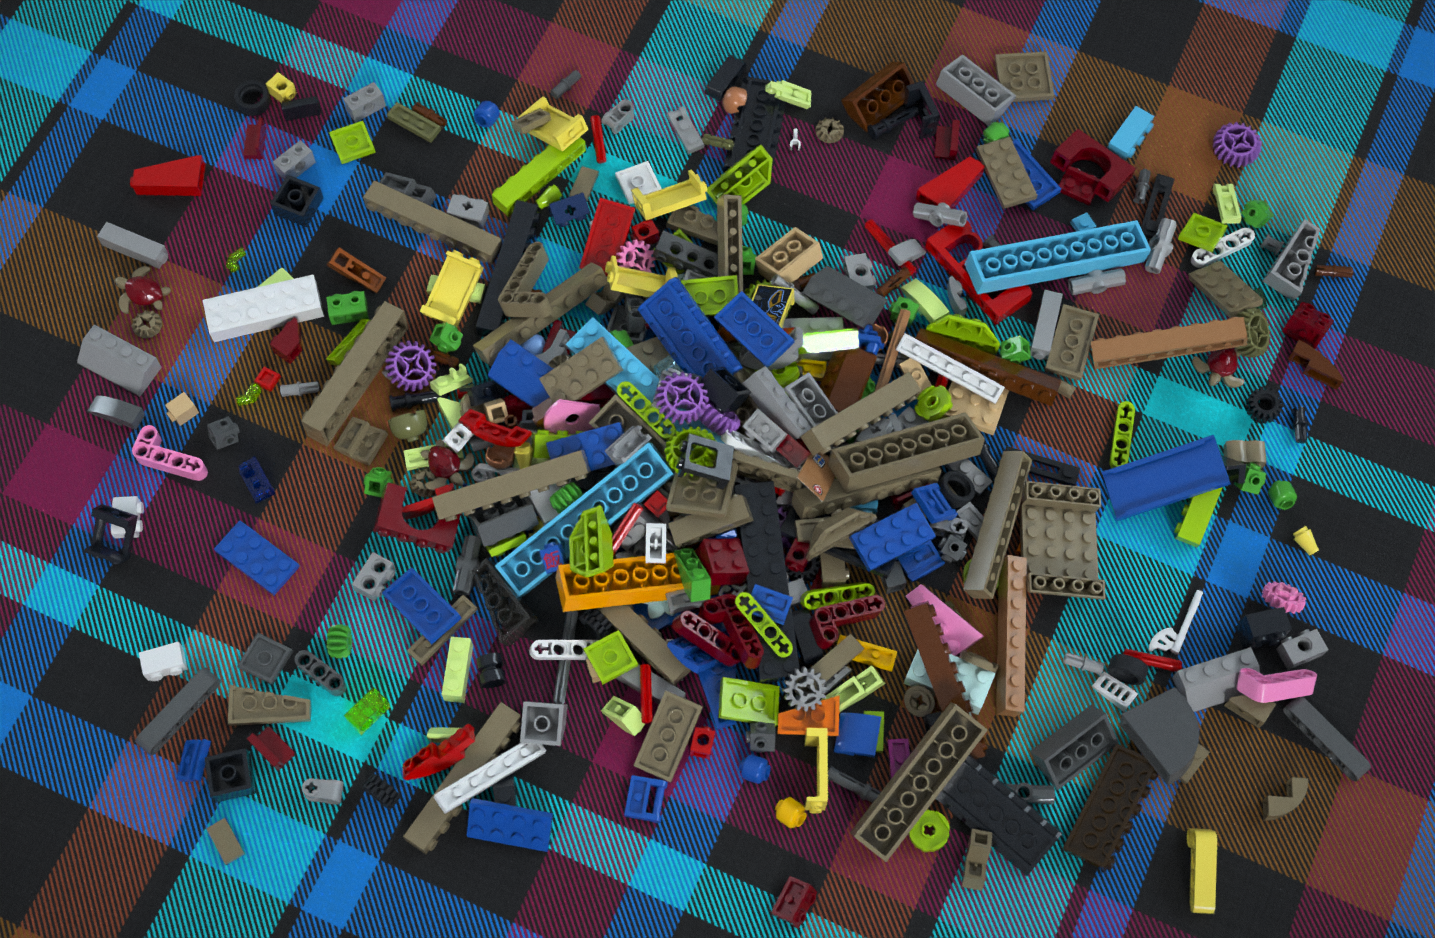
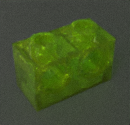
M373 687L344 717L362 735L391 706L388 700Z

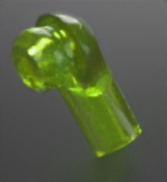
M242 247L228 256L226 267L232 273L239 269L236 262L246 255Z
M251 384L246 395L236 397L238 406L256 402L261 393L259 384Z

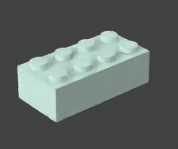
M917 650L904 684L910 687L916 685L926 686V689L932 691V695L936 697L919 650ZM949 654L951 662L955 661L959 673L956 675L958 680H962L966 689L964 696L966 700L971 701L972 713L978 715L995 672L980 668Z

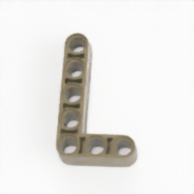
M534 242L528 246L498 297L499 304L507 317L545 318L553 311L545 293L531 292L549 260L541 242Z

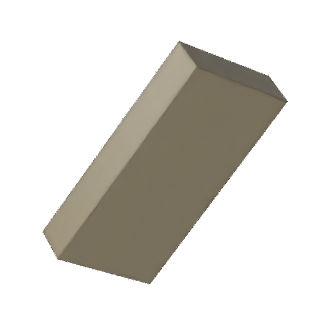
M582 166L569 197L583 192L587 202L598 178L599 171Z
M226 818L206 828L226 865L245 855Z

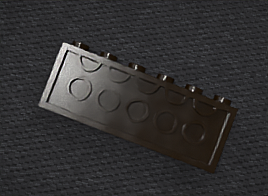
M1117 743L1115 744L1063 847V851L1100 868L1104 874L1107 869L1111 870L1116 861L1114 855L1116 851H1121L1125 842L1122 839L1125 833H1130L1134 824L1131 821L1134 815H1139L1142 809L1140 803L1143 798L1147 799L1151 790L1149 785L1151 781L1155 782L1159 775L1143 755Z

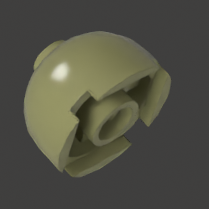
M425 410L415 411L416 414L406 413L388 420L392 434L398 439H407L408 443L419 440L418 436L427 429L428 423Z

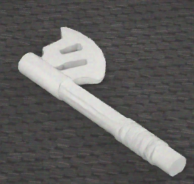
M1196 590L1179 633L1176 634L1173 628L1159 631L1152 638L1149 651L1158 648L1163 651L1171 650L1172 653L1179 654L1190 623L1200 603L1202 591ZM1166 635H1168L1170 638H1172L1175 642L1170 641V640L1166 637ZM1161 640V641L1164 642L1166 645H1163V644L1159 643L1158 641Z

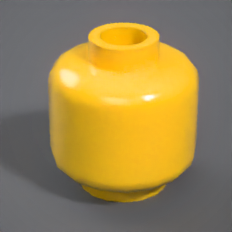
M792 797L780 800L775 807L777 811L776 819L789 828L801 826L806 819L805 806Z

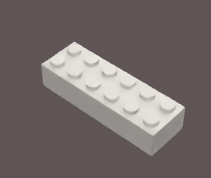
M314 275L203 300L209 334L214 342L282 327L294 317L298 320V323L324 317Z

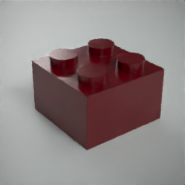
M739 538L703 539L695 551L711 578V586L741 585L749 574Z

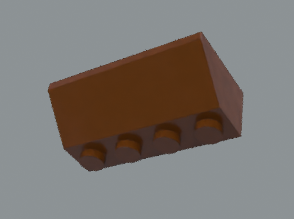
M892 61L844 97L841 102L847 114L867 132L869 125L877 124L880 122V119L886 118L903 105L906 86L914 84L904 62Z
M852 345L835 347L819 386L838 413L861 400L877 359L876 355Z

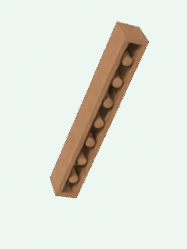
M1231 317L1228 320H1212L1209 323L1203 324L1193 323L1190 326L1184 327L1174 326L1166 330L1155 329L1147 333L1136 332L1129 336L1118 335L1110 339L1099 338L1091 341L1095 369L1246 346L1247 333L1244 317Z
M1012 555L1004 558L999 576L997 664L999 666L997 669L996 715L1016 717L1025 711L1027 558Z

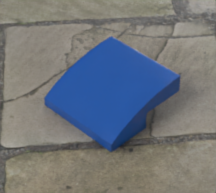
M682 636L669 641L667 644L673 655L684 666L697 674L713 667L717 659L700 651L699 647Z
M840 713L839 736H836L834 752L874 758L881 717L859 713Z

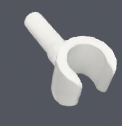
M793 129V140L790 142V150H792V145H797L798 151L800 150L801 143L797 138V129Z

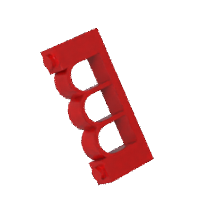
M967 220L963 227L948 224L927 239L925 248L950 276H953L956 281L958 280L961 283L963 290L995 325L1030 301L1032 292L1028 285L1008 288L993 300L987 293L977 294L969 274L965 271L966 259L958 263L949 252L963 243L971 244L976 250H981L983 247L982 239L979 235L972 232V227Z

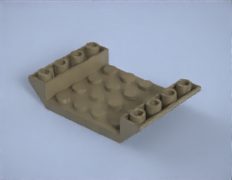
M1033 481L1025 482L1019 506L1021 557L1027 558L1026 589L1029 593L1106 599L1105 580H1100L1098 577L1096 511L1101 507V491L1099 488Z

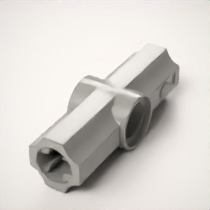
M917 202L913 211L914 218L929 220L937 227H940L943 223L963 227L968 217L966 211L951 209L946 203H939L937 206Z
M1161 219L1156 235L1149 241L1151 251L1145 264L1146 271L1159 274L1165 258L1172 252L1173 244L1171 240L1177 226V222L1174 220Z
M1122 268L1105 272L1094 270L1085 276L1069 279L1068 289L1072 295L1086 292L1098 294L1104 292L1107 288L1125 285L1126 275Z

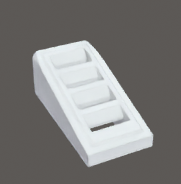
M1103 672L1092 686L1093 689L1123 712L1138 695L1133 689L1106 672ZM1106 679L1108 683L1102 688L1100 685ZM1111 684L1115 686L1111 692L1107 691ZM1119 689L1121 693L1116 697L1114 694ZM1124 694L1128 696L1125 701L1121 700Z

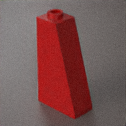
M202 155L135 169L133 177L130 178V186L134 189L136 195L202 196L206 164Z
M970 156L921 186L917 190L916 200L920 203L937 206L939 203H946L951 209H954L981 178L985 166L979 160Z

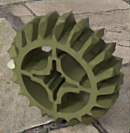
M1255 307L1251 309L1246 308L1243 312H1238L1235 317H1244L1247 345L1235 348H1237L1238 353H1241L1242 356L1254 358L1264 355V352L1268 349L1267 346L1270 345V324L1267 323L1268 318L1264 317V312H1261L1260 309Z

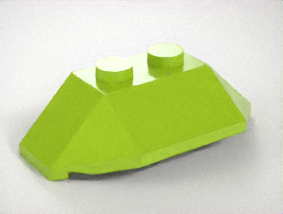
M759 145L707 187V193L716 204L717 200L724 194L742 196V205L771 183L773 158L762 145Z
M948 314L927 325L926 330L997 355L1000 342L988 325L979 319H969L959 314Z
M601 505L583 511L580 515V520L569 537L570 570L586 578L603 573L614 566L612 532Z

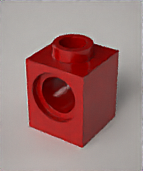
M652 219L645 220L631 227V241H644V245H652L658 242L659 231Z
M657 489L644 502V505L654 515L659 517L666 510L668 499Z
M707 726L695 727L690 748L691 756L710 760L715 739V731H712V728ZM706 738L709 742L706 745H700L698 740Z

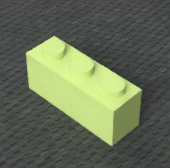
M451 637L442 689L444 701L465 702L473 651L471 638Z

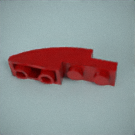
M468 723L463 728L458 729L447 740L442 741L439 746L431 742L426 747H423L416 755L407 759L402 764L403 779L412 780L432 775L465 758V748L475 742L474 727Z

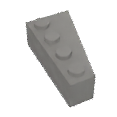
M1304 219L1295 229L1263 279L1264 283L1291 301H1294L1303 291V283L1307 277L1308 266L1312 260L1311 256L1316 246L1320 228Z

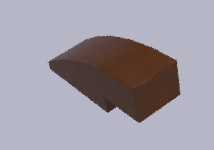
M1298 340L1288 360L1305 367L1302 374L1337 390L1344 380L1339 371L1320 352Z

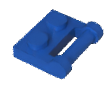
M938 483L914 488L911 492L931 524L944 520L950 521L958 516L956 510L951 508L941 493Z
M632 775L624 817L661 823V807L664 790L667 789L668 782ZM651 786L656 787L652 813H646Z

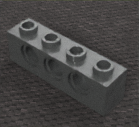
M663 230L653 252V257L660 262H667L679 270L683 269L686 271L690 269L709 278L718 277V254ZM670 250L676 251L677 254H673ZM687 257L692 258L694 262L689 261ZM704 265L710 266L711 269H707Z

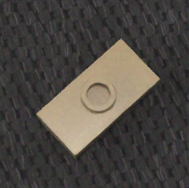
M909 358L898 364L903 375L910 372L922 391L932 386L921 364Z

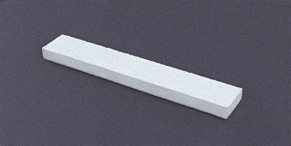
M904 333L896 348V351L996 404L1005 388Z
M520 743L436 793L434 799L446 814L545 754L547 750L542 744Z

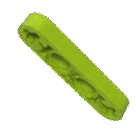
M624 381L618 385L617 394L662 439L669 440L670 436H675L676 427L669 419L665 420V415L659 414V409L652 407V403L632 383ZM624 387L626 389L630 387L629 391L634 396L632 399L626 393L623 394L622 389ZM639 399L645 401V406L642 409H637L634 406L635 402ZM655 412L659 415V419L656 422H650L648 420L649 414ZM663 423L666 428L671 427L672 433L663 434L664 430L660 424Z
M1128 401L1121 402L1116 411L1109 461L1111 468L1127 464L1129 460L1135 407ZM1124 408H1127L1128 411L1126 418H1123ZM1126 424L1128 431H1121L1118 425ZM1116 442H1125L1126 448L1121 449L1117 447ZM1119 454H1122L1120 458L1121 465H1118L1116 461Z
M858 582L809 590L802 594L800 602L803 607L815 610L832 604L872 596L875 594V589L867 582ZM865 588L868 589V592H865V595L856 592V590L863 591ZM846 589L851 591V596L848 599L843 598V592ZM828 592L833 594V599L830 602H826L824 599L825 594ZM810 596L813 598H819V601H811V605L807 603V600L810 599Z
M739 593L735 600L738 609L778 656H789L793 650L791 641L750 593ZM741 596L744 598L748 596L750 598L748 603L751 607L753 604L757 606L749 614L745 612L749 608L745 604L742 606L739 604ZM753 612H762L763 620L761 622L753 621ZM772 626L776 629L777 634L775 637L768 638L765 635L767 627ZM779 635L783 637L780 639L782 644L787 643L789 645L787 653L784 651L779 652L780 645L777 642L775 645L771 643L777 640Z

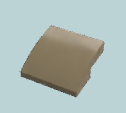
M352 417L333 448L349 458L370 466L386 440L388 433L385 430L370 426L367 421Z

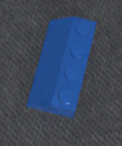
M510 340L498 353L488 373V377L534 408L549 398L539 378L553 370V368L513 340Z

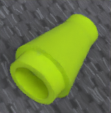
M553 185L549 186L535 202L542 210L548 204L559 201L563 195Z

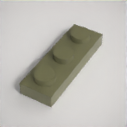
M398 102L386 114L387 119L430 143L441 131V126Z

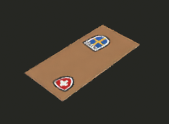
M818 453L815 456L810 454L797 478L823 502L835 479V475L828 466L830 457L826 453L824 455Z

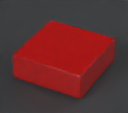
M263 367L254 383L271 392L281 378V375Z

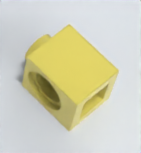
M279 72L266 83L269 94L281 103L291 101L297 94L294 83Z

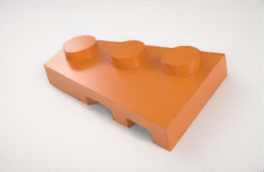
M840 695L822 700L821 705L814 704L815 710L808 707V711L805 712L801 707L799 711L792 709L778 713V734L805 735L807 728H827L828 736H839Z

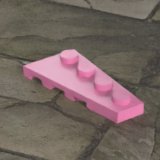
M920 584L906 595L912 606L925 601H929L930 605H934L937 616H934L935 620L943 628L944 635H942L944 643L948 642L952 655L959 656L962 650H967L984 637V635L943 603L924 585Z

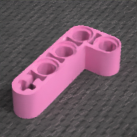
M152 425L144 426L140 430L132 448V453L139 464L196 481L206 478L208 470L200 458L160 447L161 436ZM142 452H146L145 455L140 456ZM160 457H164L163 460L158 461ZM178 462H183L180 466H175Z
M1242 668L1239 673L1236 689L1252 700L1261 703L1308 696L1313 694L1317 674L1311 670L1301 669L1262 675L1256 670Z

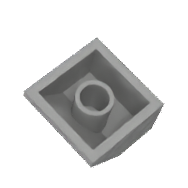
M524 701L520 743L561 746L566 726L568 704Z

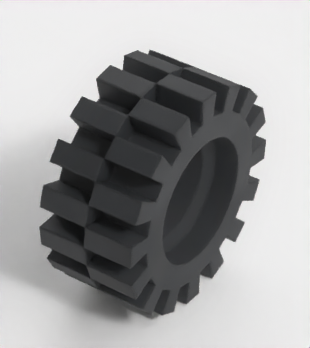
M1260 387L1251 393L1245 407L1249 409L1247 414H1252V420L1257 418L1256 422L1259 423L1262 420V423L1266 424L1267 421L1270 423L1278 417L1283 408V399L1279 398V392L1277 394L1274 393L1275 389L1269 391L1270 387H1266L1265 390L1263 387ZM1265 400L1269 402L1271 409L1268 411L1261 409L1258 406V401Z
M800 554L793 556L797 560L803 559V556ZM819 556L808 561L810 567L808 570L803 571V573L792 571L785 565L791 581L803 578L805 584H807V581H813V578L816 577L819 571Z
M595 608L587 609L579 617L580 623L584 625L583 627L597 640H601L615 632L612 623Z
M374 773L362 785V788L389 810L401 798L396 790Z

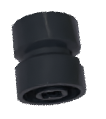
M488 653L476 659L478 670L482 672L479 676L483 688H495L506 684L505 670L501 669L504 666L502 654Z

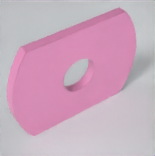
M559 399L547 410L543 421L544 429L549 430L551 433H557V430H567L568 434H576V431L593 430L594 428L589 422L601 410L599 404ZM569 415H579L578 419L574 422L566 421Z

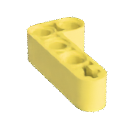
M1189 828L1187 831V845L1191 848L1190 910L1192 913L1214 914L1217 835L1215 831L1210 829Z

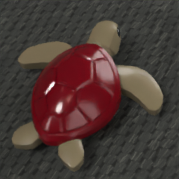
M143 266L136 269L129 280L123 277L114 279L116 286L126 291L119 299V307L124 314L129 313L131 301L138 305L153 303L157 310H162L163 304L160 300L163 296L168 295L171 289L169 287L160 288L154 280L144 277L150 272V267Z
M1237 348L1215 350L1208 356L1207 363L1200 360L1197 356L1192 360L1194 368L1199 373L1211 372L1208 378L1210 386L1217 385L1221 378L1224 384L1230 388L1241 387L1245 382L1244 379L1232 376L1238 366L1237 357L1241 355V353H1238Z
M439 439L436 442V446L431 447L430 451L424 450L421 452V456L424 459H428L431 473L438 477L434 481L427 482L425 484L426 488L435 491L434 489L445 486L448 478H450L454 485L463 486L464 480L458 471H469L474 464V455L468 453L466 458L460 461L459 456L453 450L444 447V441Z

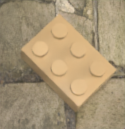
M794 227L755 258L759 274L767 280L771 281L772 277L778 274L788 283H792L822 260L823 255L818 241Z

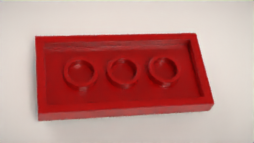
M603 198L599 199L580 263V269L592 262L602 267L606 277L608 276L607 272H605L607 261L610 262L611 256H616V260L620 259L617 252H622L620 246H625L636 208Z

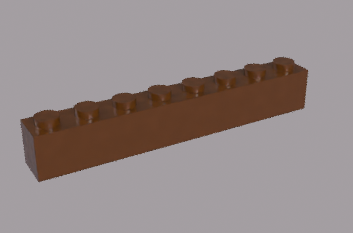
M920 328L915 339L1004 386V389L1052 406L1062 380Z
M925 601L906 608L904 614L942 713L949 703L952 702L972 717L973 707L971 701L966 700L964 696L966 689L963 681H959L956 675L959 673L955 661L951 662L949 654H952L948 642L944 643L942 635H944L941 624H937L934 616H937L934 605H930L929 601ZM981 738L970 753L975 759L986 755L985 750L988 749L985 738Z

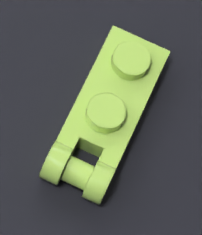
M1214 184L1213 194L1216 197L1222 224L1240 223L1242 218L1233 184H1226V186Z

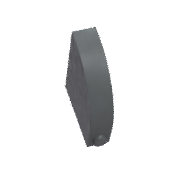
M1174 687L1122 713L1119 725L1168 786L1180 779L1190 768L1199 742L1198 721L1186 697Z

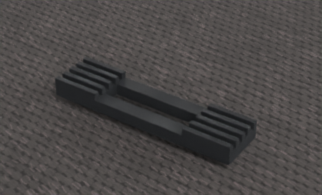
M1161 174L1156 176L1141 226L1146 239L1150 238L1151 240L1157 233L1161 219H1163L1175 178ZM1159 192V194L1163 193L1164 197L1157 221L1150 219L1157 193Z
M1008 446L1005 448V451H1022ZM1025 452L1032 461L1059 469L1057 474L1031 466L1029 473L1055 480L1064 485H1076L1080 471L1079 467Z

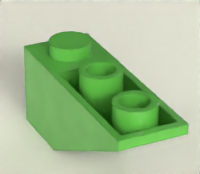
M683 548L674 551L684 591L691 602L710 600L711 578L693 548Z

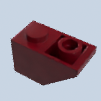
M295 317L284 325L283 330L278 335H275L270 343L273 353L289 364L303 351L301 329Z

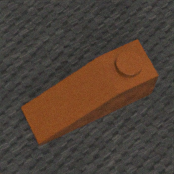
M341 248L335 250L327 263L328 267L375 293L379 291L386 279L385 276Z

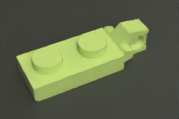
M783 80L781 82L770 81V83L765 85V92L775 94L774 97L805 109L811 107V90Z

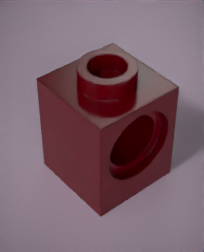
M795 538L786 556L785 565L792 571L803 573L808 563L806 555L809 544L797 542V538ZM800 554L803 556V559L797 560L793 556Z

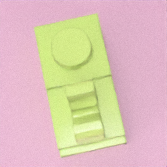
M459 364L458 371L451 367L449 369L450 374L430 381L431 389L439 396H442L473 382L472 378L467 375L466 367L463 364Z

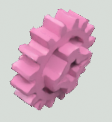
M632 240V243L630 241L625 242L626 247L620 246L622 252H617V255L620 256V259H617L620 267H633L635 270L652 273L650 267H655L652 261L656 260V258L651 256L654 250H648L650 248L649 244L644 245V241ZM635 247L640 248L643 252H639Z
M1268 582L1262 591V597L1265 598V602H1270L1269 604L1273 608L1284 607L1286 613L1289 611L1293 614L1295 612L1300 613L1306 604V598L1303 597V593L1298 592L1297 588L1291 587L1289 584L1286 585L1283 582Z

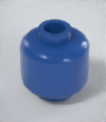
M491 101L481 102L473 114L475 122L481 127H491L500 115L496 104Z
M750 754L745 759H742L739 764V771H741V776L744 780L760 784L766 781L770 775L771 766L768 765V761L765 758Z

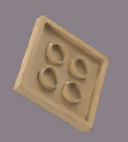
M952 381L949 393L951 394L953 406L941 418L966 412L979 431L994 435L1009 390L1004 389L998 401L994 404Z

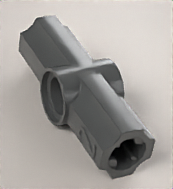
M465 536L461 555L457 559V574L453 593L460 596L470 595L474 576L478 572V557L482 542L477 536Z
M1028 783L1006 784L1016 794H1018L1019 790H1024L1028 797L1022 799L1028 804H1054V786L1029 785Z

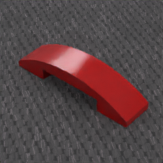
M469 409L458 420L459 424H463L474 435L499 446L518 447L532 435V431L518 426L509 429L487 421L485 414Z
M453 483L434 490L436 496L453 491L455 488ZM432 497L402 507L403 518H416L435 511Z

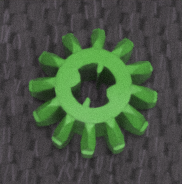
M574 482L566 484L552 494L549 499L551 506L558 513H561L583 495L582 490Z
M332 625L328 629L326 640L328 654L336 658L348 657L352 649L351 629L348 625Z

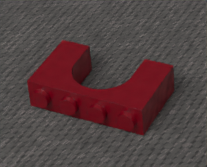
M1079 129L1055 150L1050 163L1063 172L1066 171L1068 166H1071L1078 160H1090L1098 164L1103 169L1105 175L1099 180L1094 193L1107 202L1130 181L1136 170L1131 164Z
M388 482L383 490L373 531L378 532L377 534L383 537H395L400 542L409 541L416 543L415 545L421 548L430 547L436 552L448 553L453 547L461 514H457V519L448 522L445 519L439 520L437 515L435 526L427 530L414 529L405 522L402 516V505L407 488Z

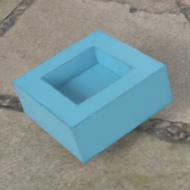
M1087 212L1071 220V225L1076 232L1097 227Z

